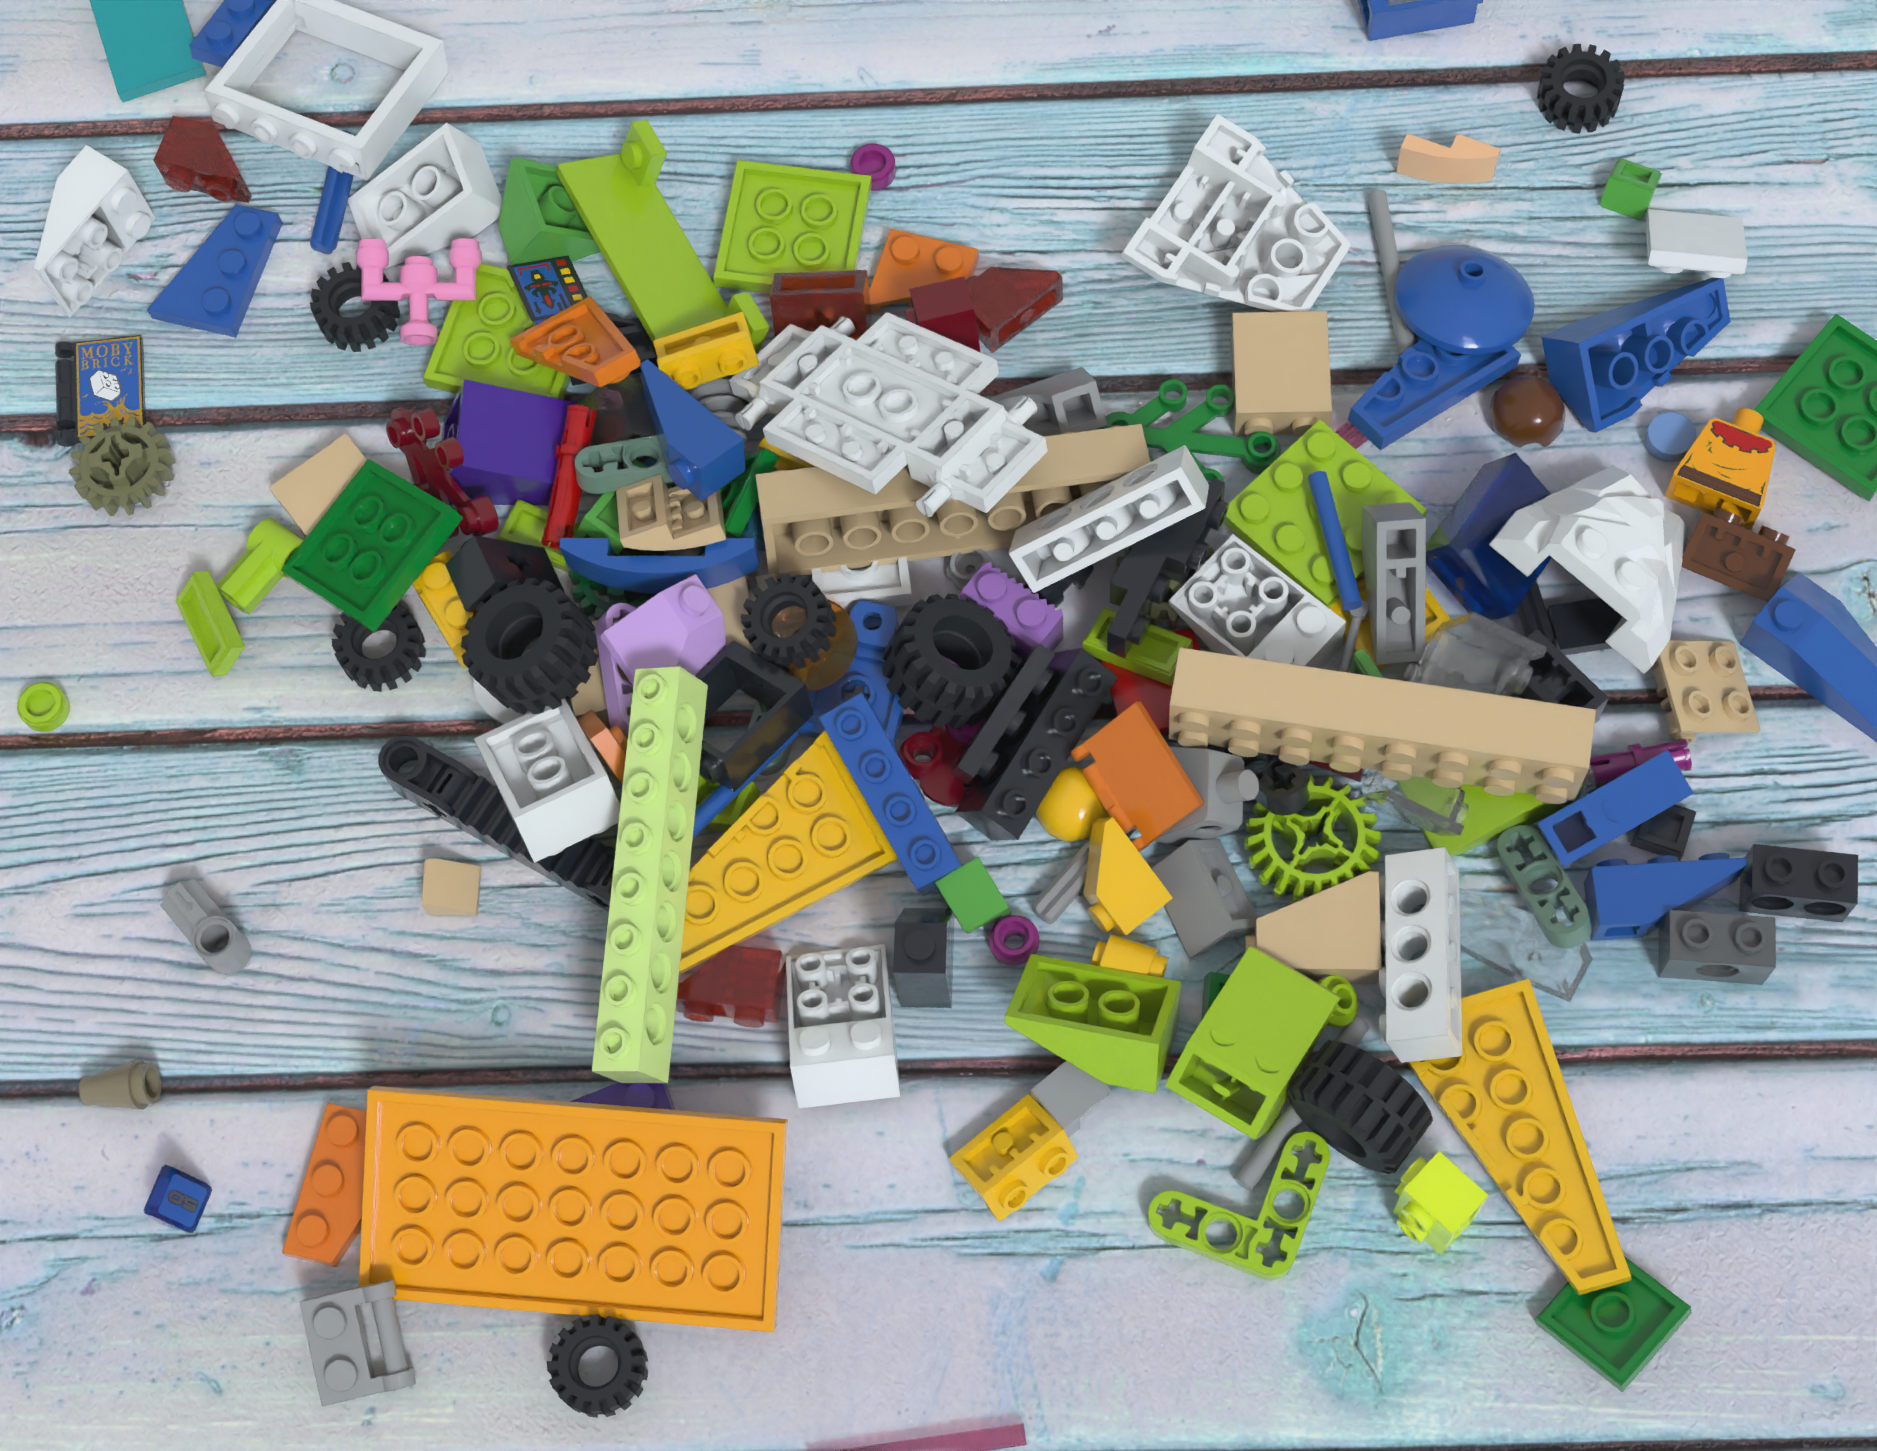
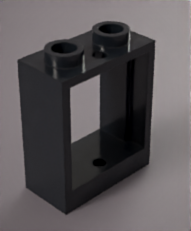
M733 640L695 676L708 685L704 722L738 689L766 705L770 710L725 753L702 740L699 775L711 784L719 782L735 792L814 715L806 684Z

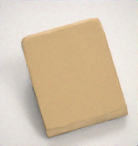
M425 858L421 904L427 914L478 916L482 868L477 865L449 860Z

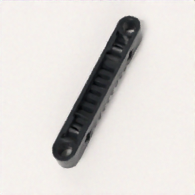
M408 735L397 736L389 740L382 747L378 756V765L393 790L400 796L609 912L615 848L604 846L599 840L595 839L593 841L588 837L565 848L556 855L548 856L534 863L497 786L492 785L485 777L478 776L462 763L417 738ZM412 760L418 761L412 771L403 774L398 773L404 763Z

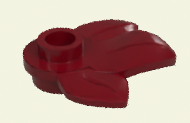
M946 726L943 729L933 727L929 732L915 733L909 736L900 746L899 754L912 777L919 780L924 795L940 805L958 807L966 795L965 787H971L978 776L976 774L966 784L950 773L968 744L954 739L948 733ZM919 755H926L931 760L919 762L915 758Z

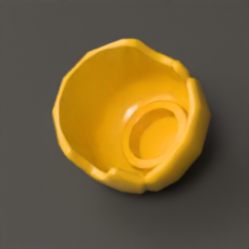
M1078 766L1061 769L1036 810V818L1047 833L1065 842L1090 839L1092 824L1099 818L1109 817L1083 775L1082 771L1084 769Z

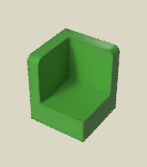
M979 857L935 882L937 890L946 906L951 909L963 931L967 934L977 930L998 916L1003 919L1011 915L1008 904Z

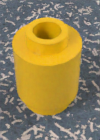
M1111 934L1107 943L1098 941L1090 965L1164 978L1169 957L1158 954V948Z

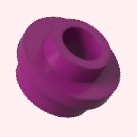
M1010 915L998 920L989 934V946L992 954L997 960L1006 965L1018 966L1027 963L1030 955H1036L1039 948V933L1036 926L1029 919L1022 916ZM1011 935H1018L1022 937L1024 943L1017 949H1011L1006 946L1005 941Z

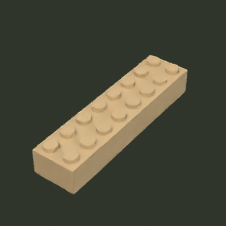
M1142 424L1112 426L1105 429L1066 432L1060 435L1045 436L1048 452L987 513L959 500L950 499L934 512L932 517H927V513L923 515L917 508L916 501L931 487L912 479L908 465L894 476L876 495L817 466L756 474L769 573L775 572L776 579H780V574L789 573L791 577H795L797 574L810 575L813 569H821V573L840 571L841 566L844 565L849 569L870 567L872 562L878 561V565L898 563V558L907 557V561L952 556L953 553L961 552V554L975 553L973 550L980 548L983 551L1010 548L1017 529L1150 463Z
M1179 647L1170 700L1169 739L1178 740V744L1187 748L1205 749L1208 745L1226 747L1230 753L1243 757H1255L1258 753L1278 755L1281 761L1289 764L1304 765L1309 763V760L1330 763L1329 766L1332 769L1341 772H1358L1360 768L1381 771L1382 776L1393 780H1408L1411 776L1432 779V783L1445 788H1459L1463 784L1483 787L1485 792L1492 795L1510 796L1515 792L1535 795L1538 801L1544 803L1562 804L1566 800H1575L1589 770L1596 709Z

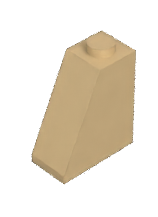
M1366 872L1257 918L1254 935H1245L1244 954L1249 946L1252 945L1315 982L1331 975H1337L1345 978L1350 984H1377L1379 970H1382L1379 872Z

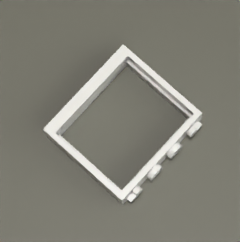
M277 0L206 87L205 93L213 121L225 125L227 129H236L256 137L265 144L277 145L294 152L301 158L313 159L333 167L340 173L344 171L368 181L449 73L444 42L440 39L336 0ZM295 30L405 70L356 136L245 94Z

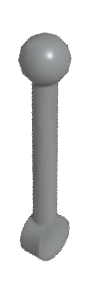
M1363 600L1361 607L1349 611L1352 619L1338 669L1341 672H1348L1361 621L1366 619L1369 614L1368 604Z

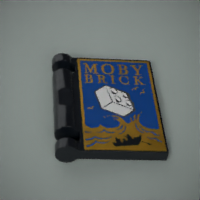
M141 335L74 343L61 341L55 344V355L57 357L71 358L74 355L73 361L61 359L55 363L56 424L60 428H72L75 426V431L61 430L57 432L58 445L69 447L76 443H81L79 440L81 436L92 439L96 436L93 426L98 423L106 430L110 428L111 418L117 417L122 426H126L131 416L136 417L141 426L146 424L144 348Z

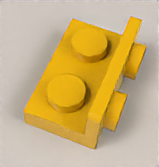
M1027 1094L948 1159L955 1171L985 1202L995 1219L1002 1221L1009 1214L1023 1207L1027 1200L1048 1182L1062 1175L1068 1166L1077 1159L1078 1155L1064 1129Z

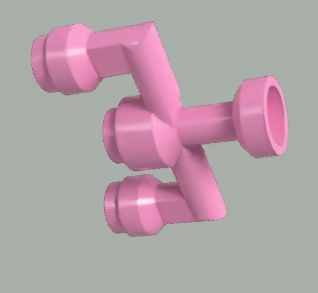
M468 238L455 239L451 242L449 264L455 270V282H438V269L433 266L431 258L424 256H412L405 259V265L400 268V282H383V270L389 265L387 243L380 239H362L358 242V249L356 250V264L361 269V301H402L404 298H409V321L400 327V341L414 346L435 344L437 342V328L428 322V298H435L437 301H476V270L482 264V252L479 249V242Z

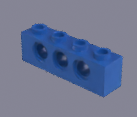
M860 693L820 716L819 720L916 890L922 896H926L937 889L936 881L962 867L963 864L870 702L863 693Z

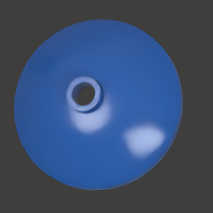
M1445 245L1424 250L1411 257L1402 266L1394 286L1395 306L1404 323L1423 340L1441 349L1455 353L1482 355L1507 349L1526 334L1534 315V297L1524 277L1501 257L1477 247Z

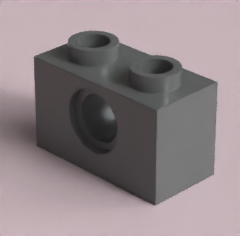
M1669 910L1659 927L1658 977L1763 985L1776 968L1775 917Z

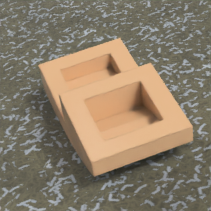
M1407 133L1400 148L1396 173L1420 180L1448 184L1492 181L1495 175L1501 148L1460 134L1456 135L1451 148Z

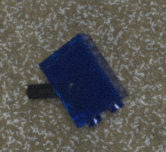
M1517 453L1482 466L1427 541L1426 565L1479 625L1511 616L1517 608L1526 638L1538 629L1552 642L1554 640L1553 630L1537 583V578L1552 557L1548 556L1527 577L1489 545L1517 510L1551 495Z

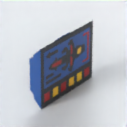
M568 255L507 266L527 313L535 324L543 322L588 297Z

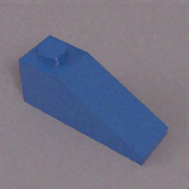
M648 359L642 362L640 369L643 398L662 450L668 473L672 481L683 490L688 489L698 499L703 501L745 471L744 439L664 372L659 370Z

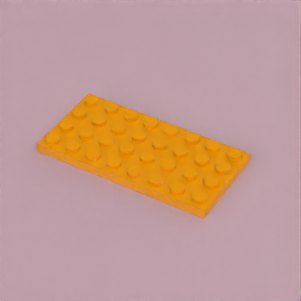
M373 1086L367 1091L359 1286L394 1279L397 1295L392 1297L394 1300L578 1316L599 1314L602 1318L611 1316L624 1320L774 1332L777 1321L788 1119Z

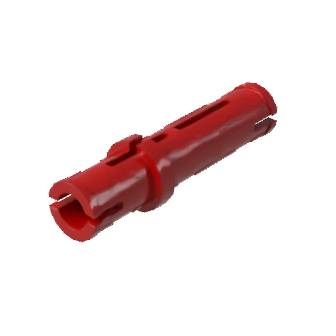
M583 405L567 406L561 445H556L554 457L558 461L541 544L556 550H561L560 538H573L574 535L573 531L582 489L576 481L575 458L582 449L591 446L592 432L597 417L596 410H589V407Z

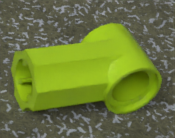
M273 518L262 520L255 526L247 539V551L216 585L220 595L239 611L250 615L282 577L289 578L281 569L304 540Z

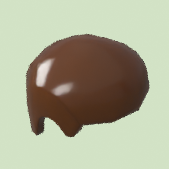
M1529 375L1512 378L1495 391L1489 410V417L1495 432L1519 448L1532 443L1541 444L1543 447L1550 445L1563 431L1566 416L1563 401L1555 386L1537 376Z

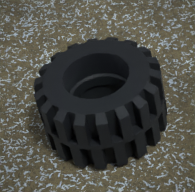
M527 578L523 585L518 580L507 584V589L501 591L497 588L491 592V598L486 603L481 601L475 608L478 613L474 618L468 619L465 628L469 633L462 637L461 647L466 650L462 655L463 663L469 668V674L506 708H512L517 713L525 714L529 710L532 714H540L544 712L545 706H549L552 710L562 706L561 700L567 696L572 699L578 693L576 690L581 682L586 684L591 676L588 672L589 667L596 665L598 655L593 650L598 645L596 635L593 632L595 627L592 621L560 588L558 589L553 583L546 580L540 583L537 578ZM540 637L537 643L527 653L521 656L524 649L533 640Z
M948 593L944 599L939 594L929 596L926 602L921 599L913 606L911 611L909 610L884 650L882 659L885 660V663L882 666V672L884 677L890 679L886 685L889 692L899 696L900 699L897 703L904 710L909 707L915 712L913 717L921 722L925 718L931 720L934 727L943 729L947 723L953 730L962 729L966 723L969 726L979 723L981 718L986 717L1016 674L1014 669L1018 665V655L1013 653L1017 646L1014 638L1006 635L1008 627L1003 621L998 622L993 617L995 613L988 607L985 609L978 607L977 601L968 597L963 601L959 599L957 594ZM942 656H945L953 662L957 663L961 668L950 664Z
M1325 1041L1287 1092V1097L1295 1112L1314 1133L1321 1136L1328 1145L1350 1160L1381 1173H1395L1433 1122L1432 1113L1421 1095L1400 1074L1370 1053L1340 1041Z

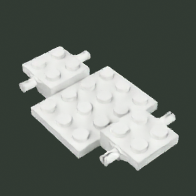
M888 312L858 340L848 337L855 332V326L850 319H845V316H841L830 328L820 325L814 332L806 331L790 323L757 354L759 366L735 374L729 380L733 394L750 402L735 415L737 423L743 429L746 427V430H750L765 414H776L777 416L763 428L767 443L875 495L908 465L912 479L931 487L916 501L919 511L923 515L927 513V517H932L934 512L950 499L959 500L987 513L1048 452L1045 437L1023 426L1037 412V406L1032 399L1022 396L1007 412L1003 405L978 395L999 375L996 359Z

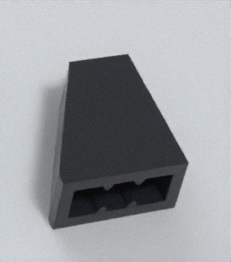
M904 908L895 921L893 975L901 1007L952 1008L955 916L950 908Z

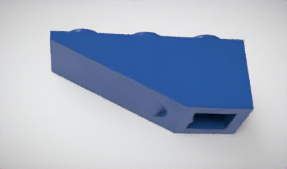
M1666 750L1534 824V826L1546 841L1561 867L1564 868L1689 797L1694 792L1670 752Z
M1710 853L1699 857L1695 861H1678V858L1675 856H1659L1648 860L1645 864L1627 865V861L1624 859H1609L1597 863L1596 867H1591L1583 883L1586 906L1592 925L1591 941L1643 938L1660 927L1669 910L1688 911L1736 882L1747 866L1746 857L1730 858L1727 853Z

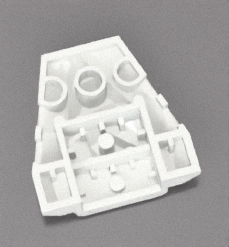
M1217 114L1195 145L1187 166L1151 219L1145 218L1123 250L1121 258L1163 283L1270 312L1309 311L1352 245L1314 202L1307 204L1292 187L1295 180L1286 170L1281 173L1277 171L1263 155L1266 148L1255 136Z
M1612 465L1544 499L1519 509L1508 519L1489 544L1527 577L1548 556H1551L1623 616L1605 642L1643 674L1652 667L1669 642L1688 527L1680 516L1665 509L1664 503L1658 498H1653L1631 474Z

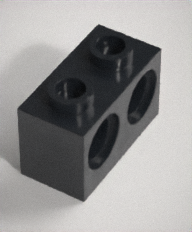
M1753 844L1745 856L1747 866L1740 875L1739 912L1843 923L1858 904V855Z

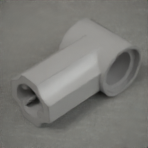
M195 878L185 882L179 881L166 892V897L160 906L189 940L195 952L213 970L220 974L229 975L235 974L246 966L251 956V946L247 938L229 920ZM230 938L224 949L214 952L215 947L220 941Z

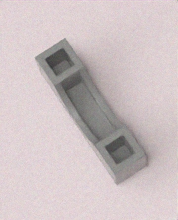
M1083 367L987 398L1003 405L1007 412L1022 396L1032 399L1037 406V412L1023 426L1043 437L1060 435L1066 432L1090 431L1108 425L1096 380Z

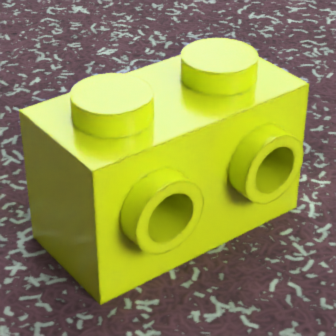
M1438 1151L1429 1162L1419 1157L1400 1178L1401 1183L1394 1191L1399 1196L1393 1212L1399 1217L1396 1221L1397 1225L1410 1239L1419 1244L1424 1240L1441 1256L1476 1218L1489 1195L1445 1155Z

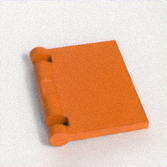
M1141 701L1132 704L1083 744L1070 752L1075 762L1086 758L1090 754L1096 762L1086 767L1082 773L1109 817L1115 819L1125 834L1137 827L1142 836L1133 840L1132 843L1138 852L1147 848L1153 841L1204 804V801Z

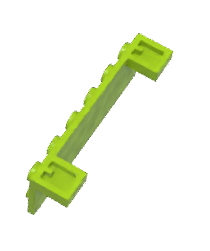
M648 120L631 122L625 142L621 147V153L560 163L556 170L557 176L652 342L653 340L743 311L756 354H758L770 327L749 292L733 295L728 307L726 306L656 186V181L667 152Z

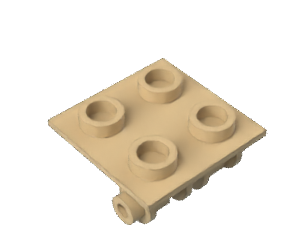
M1669 640L1650 668L1653 670L1658 687L1656 689L1657 695L1659 697H1667L1661 701L1660 706L1662 710L1670 711L1666 714L1669 736L1675 738L1676 741L1686 739L1689 744L1697 739L1695 733H1759L1761 729L1734 641Z

